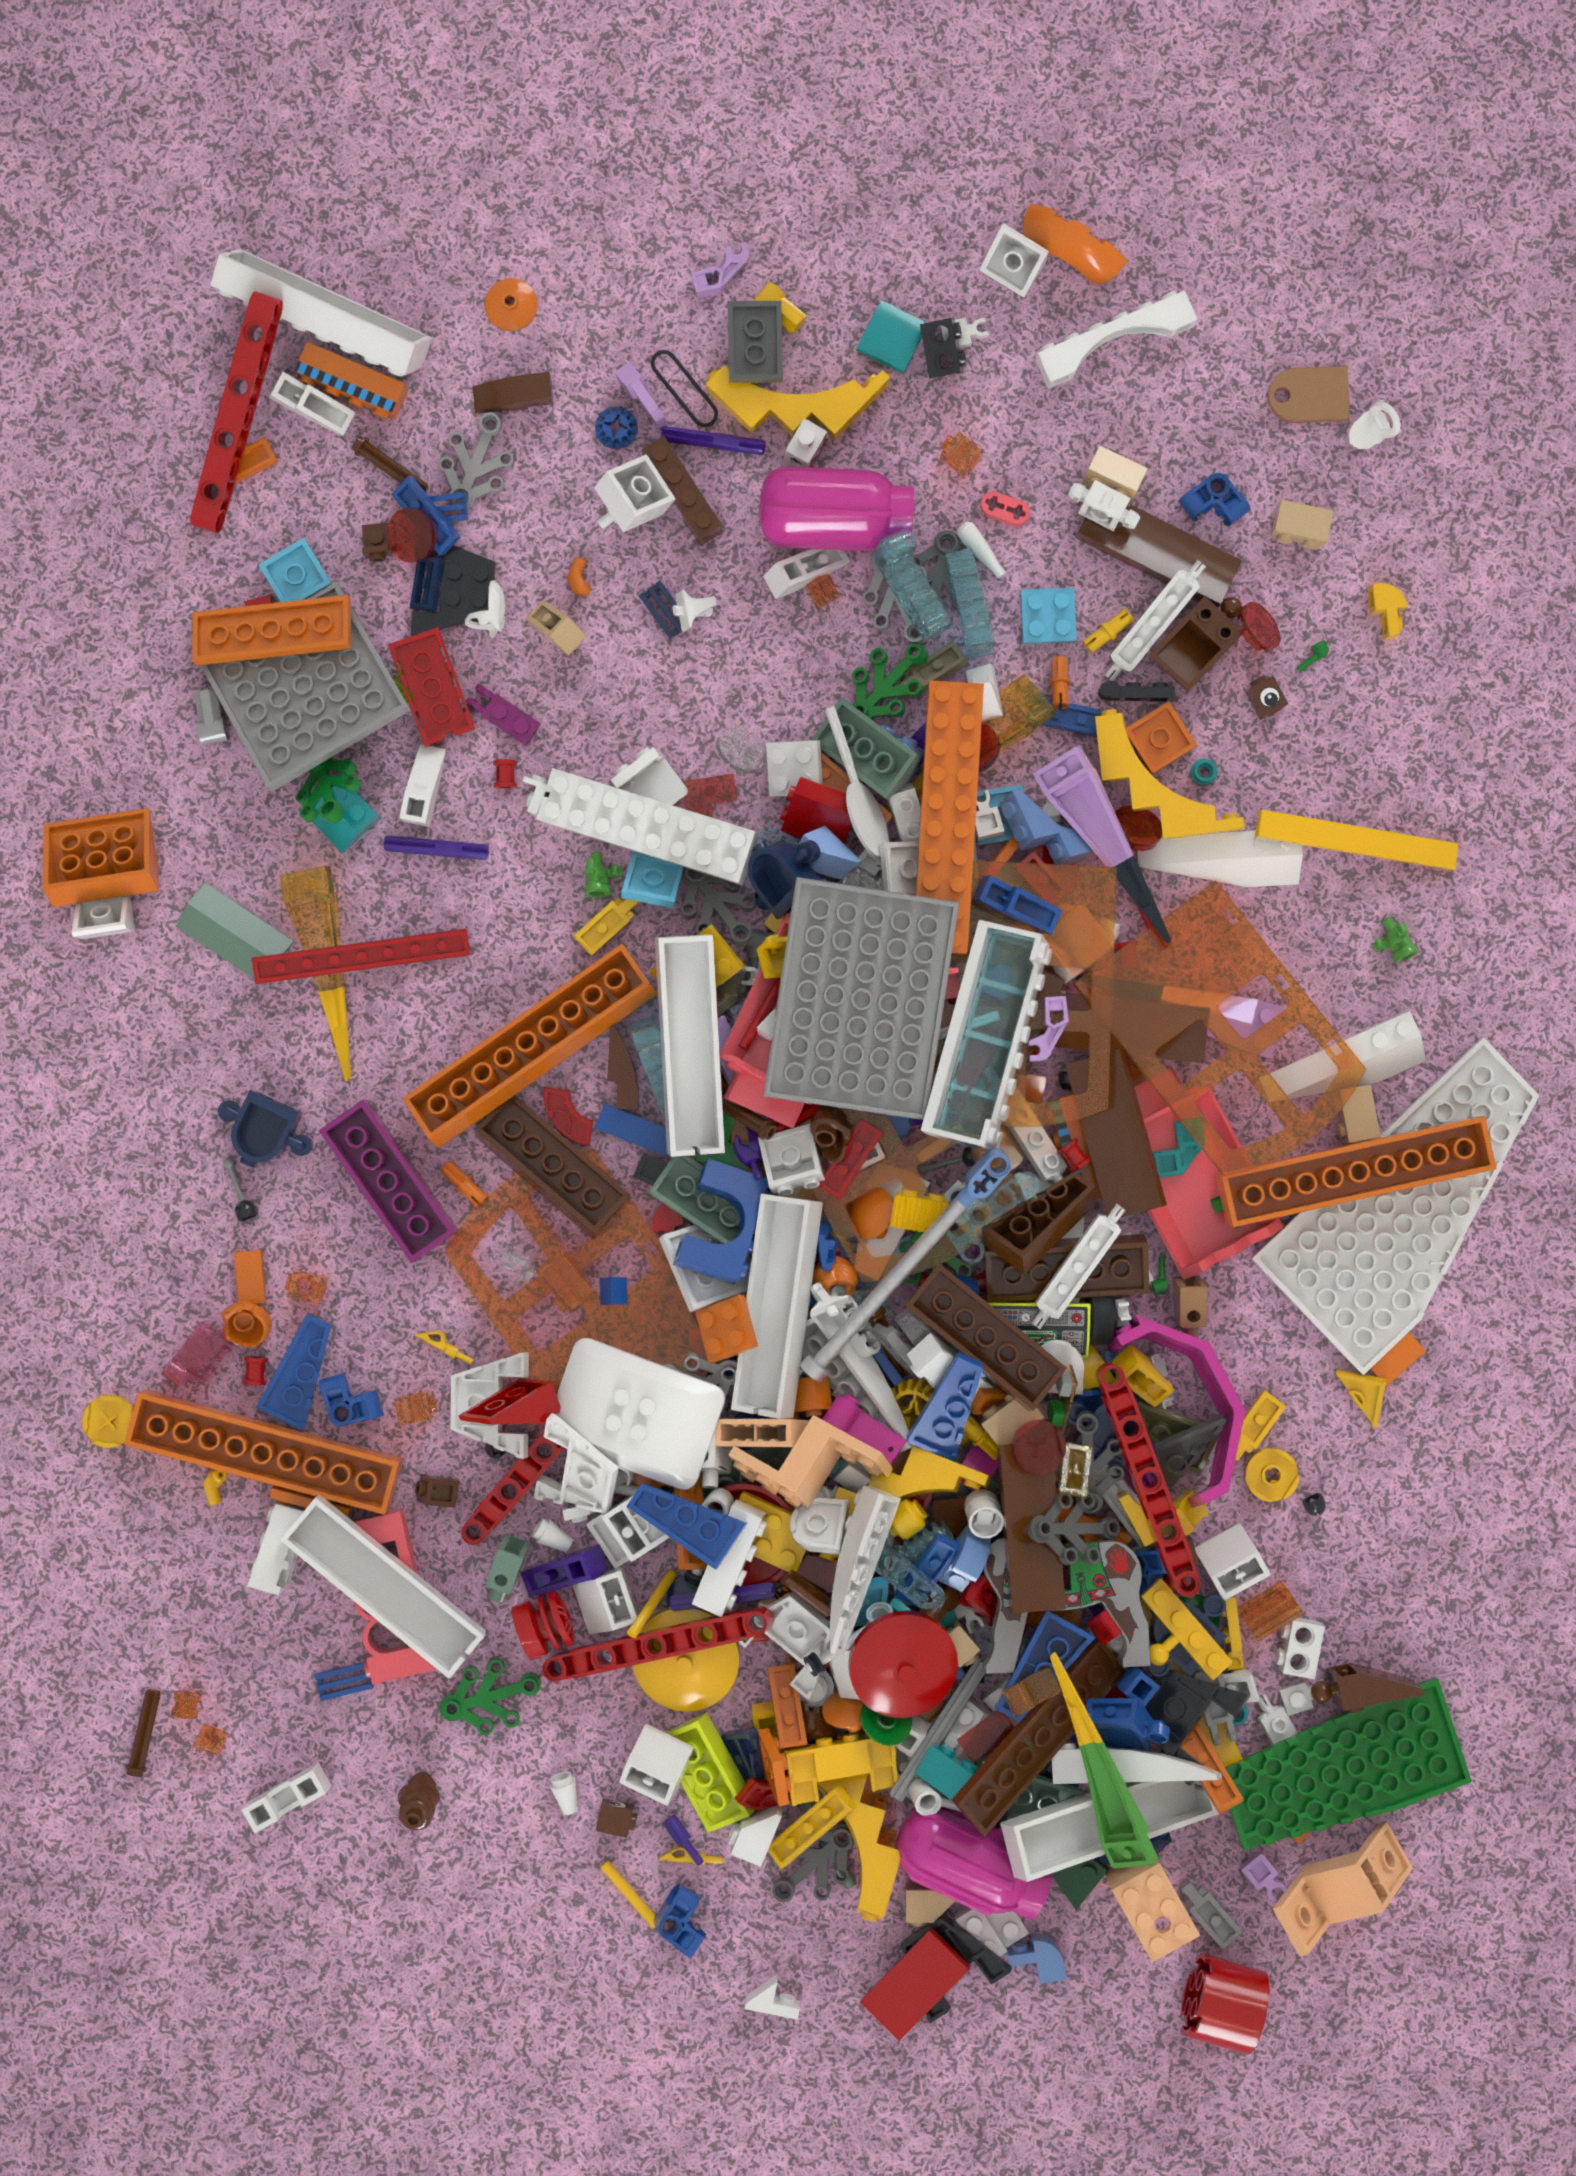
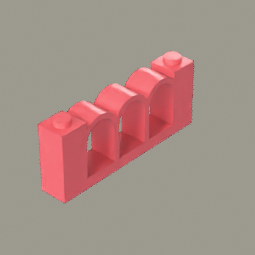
M403 1508L388 1511L385 1515L379 1513L352 1520L380 1544L395 1540L399 1560L418 1574ZM354 1602L358 1614L364 1619L369 1620L363 1631V1644L370 1653L366 1658L367 1661L364 1662V1669L367 1678L371 1677L372 1684L436 1670L433 1665L408 1645L394 1648H383L377 1645L372 1637V1628L379 1621Z

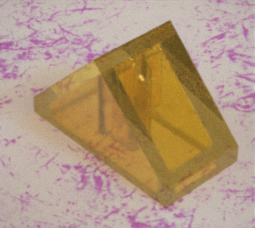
M1065 1442L1057 1478L1059 1494L1087 1498L1092 1447Z

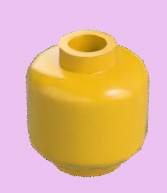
M906 1498L900 1501L889 1530L892 1536L896 1537L898 1535L902 1539L907 1540L925 1527L927 1514L918 1501L915 1499L911 1501Z

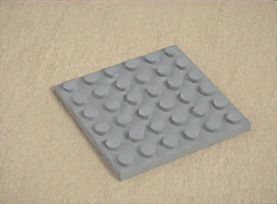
M337 581L306 599L344 595ZM352 607V649L200 665L267 788L271 792L411 711Z

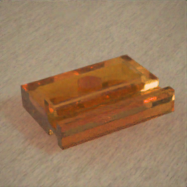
M1282 1580L1237 1607L1238 1613L1257 1642L1304 1614Z

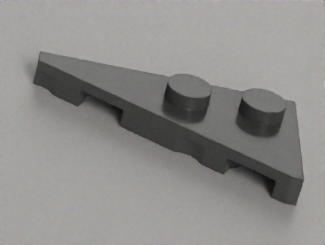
M1225 1413L1155 1443L1159 1452L1157 1460L1169 1493L1180 1477L1183 1478L1188 1472L1189 1466L1193 1465L1207 1449V1445L1213 1437L1218 1436L1222 1431L1224 1424L1228 1420Z

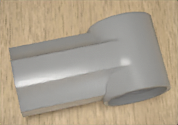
M207 689L194 693L199 720L196 723V728L201 745L229 741V735H226L225 727H228L227 722L222 715L221 703L215 691Z

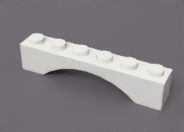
M1185 290L1180 293L1172 291L1164 295L1161 301L1154 304L1151 301L1140 305L1137 311L1133 313L1122 312L1107 324H1103V322L1096 323L1088 329V332L1081 335L1076 332L1064 338L1062 343L1057 345L1049 343L1040 348V352H1038L1036 357V363L1047 388L1050 389L1071 380L1078 367L1089 354L1114 338L1136 333L1158 334L1170 338L1193 328L1198 319Z

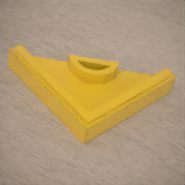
M1337 1369L1336 1376L1340 1378L1348 1393L1358 1407L1362 1409L1372 1423V1426L1377 1428L1387 1379Z

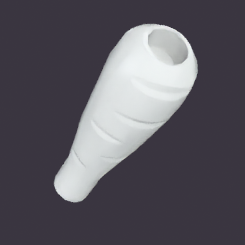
M965 522L957 529V536L960 541L998 579L1006 573L990 546L972 522Z

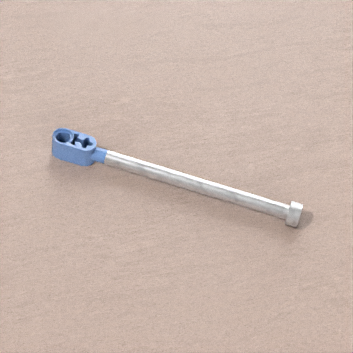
M993 1147L981 1156L965 1176L966 1186L815 1356L809 1354L801 1362L800 1366L811 1378L821 1382L830 1372L827 1366L974 1200L989 1196L1011 1170V1162L1004 1150ZM1000 1157L1004 1159L1000 1167H990V1163L994 1158ZM986 1169L991 1177L987 1173L985 1174L983 1170ZM974 1181H983L984 1184L982 1186L974 1185Z

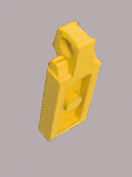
M617 898L615 901L612 900L573 937L591 956L595 955L631 922V919L635 916L632 910L641 902L629 899L622 901L620 898Z
M1266 1390L1261 1391L1244 1416L1236 1461L1240 1459L1245 1451L1251 1453L1253 1449H1257L1286 1408L1285 1404Z
M1234 1595L1225 1600V1611L1221 1615V1617H1226L1228 1626L1223 1627V1633L1227 1636L1224 1643H1230L1226 1654L1233 1661L1228 1666V1670L1244 1669L1237 1603Z

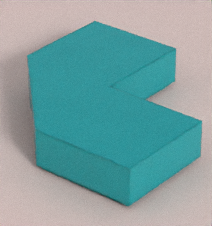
M1201 1118L1173 1122L1177 1148L1153 1152L1160 1178L1183 1175L1190 1163L1204 1147L1205 1139Z

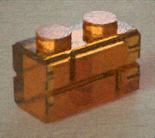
M560 1250L535 1270V1273L539 1276L536 1282L545 1292L549 1289L556 1296L553 1301L562 1312L568 1310L570 1313H574L597 1292Z

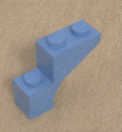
M1020 790L1012 791L999 803L1021 851L1046 845L1056 868L1080 863L1094 852L1075 829L1057 824L1024 792Z

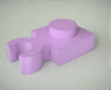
M1260 1850L1239 1867L1258 1891L1265 1886V1893L1272 1902L1277 1901L1272 1894L1274 1888L1279 1887L1283 1892L1287 1890L1282 1881L1273 1879L1279 1873Z

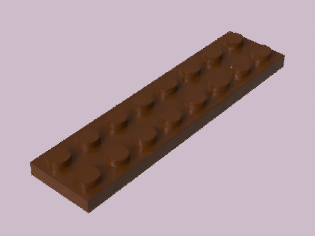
M1097 1638L1066 1669L1085 1707L1087 1699L1104 1698L1126 1671L1119 1664L1118 1659L1106 1644L1102 1646ZM1058 1680L1020 1723L1018 1722L952 1799L959 1810L983 1836L990 1832L1075 1732Z

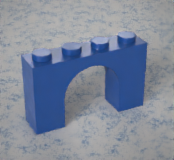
M708 1158L702 1166L696 1189L729 1201L739 1215V1232L733 1241L725 1244H714L685 1234L680 1239L673 1265L732 1285L736 1284L740 1279H744L748 1269V1264L745 1263L747 1253H752L755 1238L752 1236L757 1225L761 1194H770L771 1191L767 1187V1178L762 1177V1179L756 1180L753 1173Z

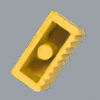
M902 1188V1192H896L894 1195L890 1227L925 1232L950 1204V1200H944L945 1195L929 1193V1196L926 1197L918 1195V1190Z

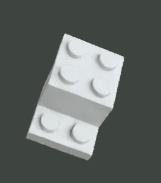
M633 1496L625 1497L613 1505L606 1514L601 1513L586 1523V1526L598 1544H600V1547L615 1569L629 1560L633 1562L670 1538L627 1507Z

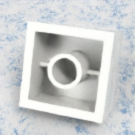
M647 454L606 471L594 487L608 508L607 513L597 520L598 524L604 529L612 522H615L623 533L662 516L676 499Z

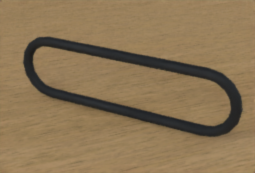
M667 350L656 352L651 359V367L655 374L698 426L709 427L713 425L718 418V410L673 353ZM667 354L674 360L712 407L714 418L711 422L701 423L697 420L656 369L655 359L657 356Z

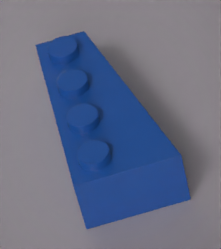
M1044 1611L1015 1666L1014 1673L1011 1674L997 1700L995 1709L1020 1723L1058 1680L1050 1655L1056 1652L1066 1670L1096 1637L1053 1612Z

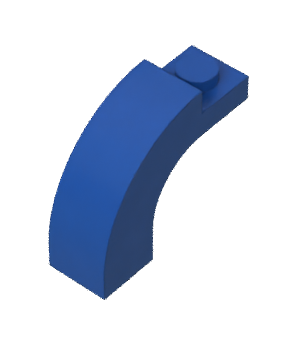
M1128 1667L1115 1684L1128 1697L1138 1698L1144 1707L1160 1688L1157 1681L1139 1667Z

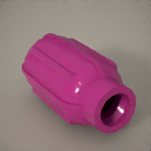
M787 466L779 467L765 477L760 494L759 518L763 535L776 546L785 548L869 551L885 545L890 538L911 539L914 486H894L887 477L879 472L859 469Z
M913 1807L906 1816L896 1839L895 1849L899 1850L901 1857L899 1865L903 1871L909 1874L912 1881L986 1916L1013 1911L1027 1919L1033 1920L1041 1911L1049 1894L1053 1878L1052 1873L1028 1882L1015 1878L1002 1830L993 1827L986 1836H983L960 1811L941 1807L937 1813L923 1816Z

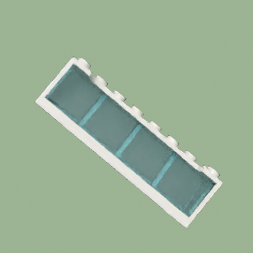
M983 920L978 921L921 1131L925 1134L985 1152L990 1148L999 1147L1002 1139V1132H999L1002 1121H1006L1009 1113V1106L1006 1105L1008 1097L1014 1094L1016 1088L1014 1075L1016 1069H1020L1023 1062L1024 1054L1021 1053L1023 1042L1027 1043L1030 1037L1031 1027H1028L1030 1017L1035 1016L1038 1007V1001H1035L1037 991L1042 990L1045 982V975H1042L1045 964L1049 965L1052 956V949H1049L1050 945L1042 934Z

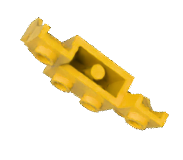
M848 1733L842 1735L843 1739L832 1741L831 1737L820 1738L816 1740V1744L810 1745V1747L784 1751L788 1763L787 1773L792 1788L790 1792L791 1805L797 1806L796 1804L813 1801L819 1802L817 1781L822 1782L869 1773L872 1792L893 1787L898 1780L895 1745H882L872 1740L869 1736L864 1737L859 1736V1733Z

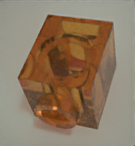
M958 432L954 438L950 435L941 446L943 450L941 459L964 479L983 456V451L961 432Z
M295 1270L292 1275L289 1274L285 1285V1290H288L287 1297L321 1304L324 1301L329 1277ZM303 1279L311 1282L312 1289L308 1294L300 1289V1283Z
M430 1391L399 1396L394 1399L399 1426L430 1420L434 1417V1412H437L435 1396H430Z

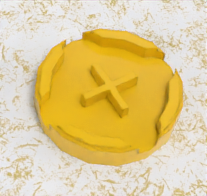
M115 1394L102 1395L94 1399L85 1408L82 1417L83 1430L91 1439V1442L103 1448L118 1447L125 1442L134 1408L124 1397Z

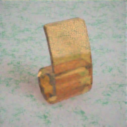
M1045 1668L1002 1690V1693L1014 1717L1033 1709L1037 1706L1036 1704L1060 1694L1061 1689L1051 1669Z

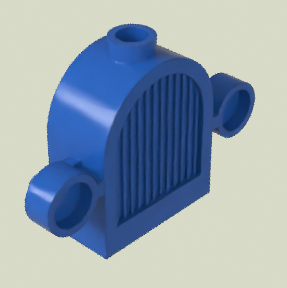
M1138 1698L1087 1699L1085 1708L1106 1747L1148 1751L1150 1741L1159 1744L1168 1742L1170 1728L1162 1720H1153ZM1074 1732L1071 1736V1739L1075 1742H1078L1076 1733Z

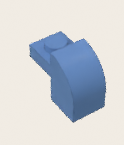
M968 1524L955 1540L961 1544V1550L938 1580L960 1592H963L971 1581H977L985 1567L991 1546V1538L983 1539L975 1536Z
M1031 1933L1032 1944L1027 1945V1942H1016L1011 1945L1012 1948H1006L1008 1962L1011 1967L1036 1963L1040 1984L1067 1980L1060 1949L1050 1937L1040 1933Z

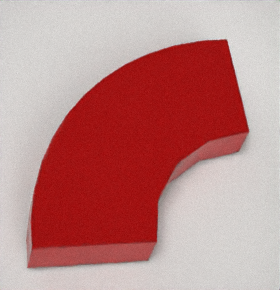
M544 1087V1105L553 1125L569 1140L590 1147L594 1120L583 1117L576 1111L571 1101V1090Z
M753 1777L747 1781L734 1798L742 1806L755 1810H766L767 1807L778 1805L768 1780H758ZM788 1792L789 1802L791 1801L790 1792Z

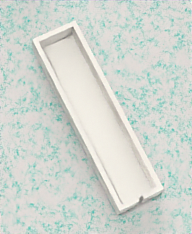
M242 249L222 253L218 256L211 286L219 289L218 292L221 295L229 298L237 297L243 300L245 306H248L249 299L254 291L281 299L283 309L280 320L284 319L291 322V326L297 330L304 332L308 330L316 334L315 337L323 342L330 343L332 341L340 345L339 348L344 352L355 354L356 352L364 356L366 362L374 365L382 364L388 367L390 373L397 376L407 375L422 368L432 337Z
M552 768L545 790L549 793V798L543 796L536 818L540 822L743 886L748 872V862L753 854L752 849L756 846L759 837L756 831Z
M713 935L655 937L667 1154L671 1157L695 1155V1149L692 1148L696 1146V1151L700 1155L725 1153Z
M761 1194L746 1297L758 1347L738 1355L731 1410L777 1419L794 1417L823 1202L771 1194Z
M320 1494L315 1497L280 1539L283 1544L448 1679L465 1661L466 1654L470 1655L485 1636V1629Z
M1184 1781L1125 1782L1150 1830L1147 1834L1149 1839L1219 1814L1204 1788L1195 1787L1194 1784L1201 1785L1199 1781H1194L1191 1786L1187 1785ZM1091 1792L1000 1822L1013 1876L1026 1882L1105 1855L1100 1843Z

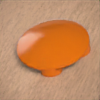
M879 1187L869 1188L862 1192L855 1200L851 1209L850 1224L853 1232L858 1237L871 1240L875 1238L882 1239L886 1236L894 1199L886 1190Z
M835 1691L823 1704L822 1714L824 1721L833 1727L847 1729L849 1732H857L862 1728L860 1710L863 1702L858 1699L840 1698L838 1691Z

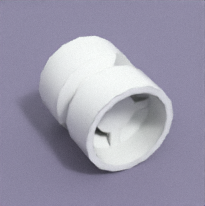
M986 1489L973 1491L967 1496L964 1502V1509L971 1532L983 1539L996 1536L1004 1526V1518L997 1496L992 1491Z

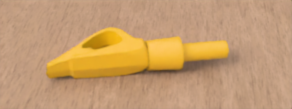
M436 1330L415 1333L414 1335L443 1351L453 1359L458 1358L469 1365L474 1361V1359L459 1351L460 1348L448 1344L446 1335L442 1331ZM430 1335H440L441 1340H432Z
M683 1845L676 1846L658 1859L659 1861L667 1860L696 1864ZM677 1850L684 1851V1855L679 1856L673 1853ZM699 1853L704 1860L701 1865H705V1863L723 1864V1857L706 1856V1853Z

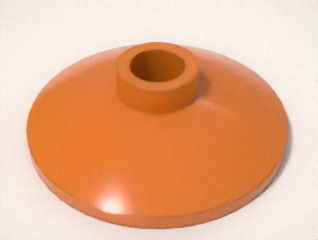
M509 278L497 282L490 288L485 298L487 317L496 327L505 331H517L525 328L532 322L537 312L538 303L535 292L527 283L519 279ZM509 298L515 300V303L511 306L505 304Z

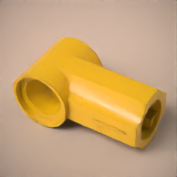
M768 282L753 300L781 301L782 328L791 335L798 331L807 318V315L787 300L784 292L772 282Z

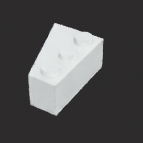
M277 1502L275 1506L270 1507L266 1520L269 1524L266 1532L264 1531L261 1536L260 1550L254 1561L247 1587L278 1596L289 1587L298 1555L283 1544L280 1539L305 1511L301 1506L294 1504L283 1505Z

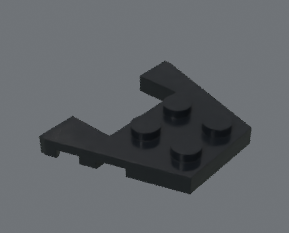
M417 532L416 557H441L445 559L442 574L440 612L412 611L411 636L437 627L443 630L451 626L465 624V618L470 613L488 610L489 585L491 581H495V561L454 545L445 555H439L421 532Z
M1169 1670L1157 1682L1160 1688L1147 1703L1145 1709L1153 1720H1162L1170 1728L1168 1742L1159 1744L1166 1755L1205 1766L1182 1748L1183 1744L1212 1701L1232 1716L1237 1717L1250 1696ZM1184 1781V1782H1185L1187 1785L1191 1786L1194 1781Z
M942 1914L934 1923H928L914 1932L901 1943L905 1954L932 1927L968 1964L975 1962L991 1985L1008 1975L1012 1970L1010 1964L945 1914ZM944 1996L926 2013L930 2023L945 2015L951 2009Z

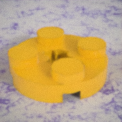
M1262 1448L1253 1453L1246 1462L1244 1481L1250 1492L1263 1501L1284 1500L1291 1496L1298 1486L1299 1474L1297 1464L1288 1453L1281 1449ZM1274 1467L1278 1470L1275 1472L1278 1474V1478L1276 1480L1271 1479L1268 1482L1265 1479L1267 1477L1265 1472L1267 1469L1271 1470Z

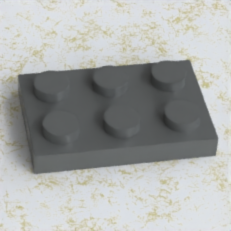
M728 301L729 383H782L781 301Z

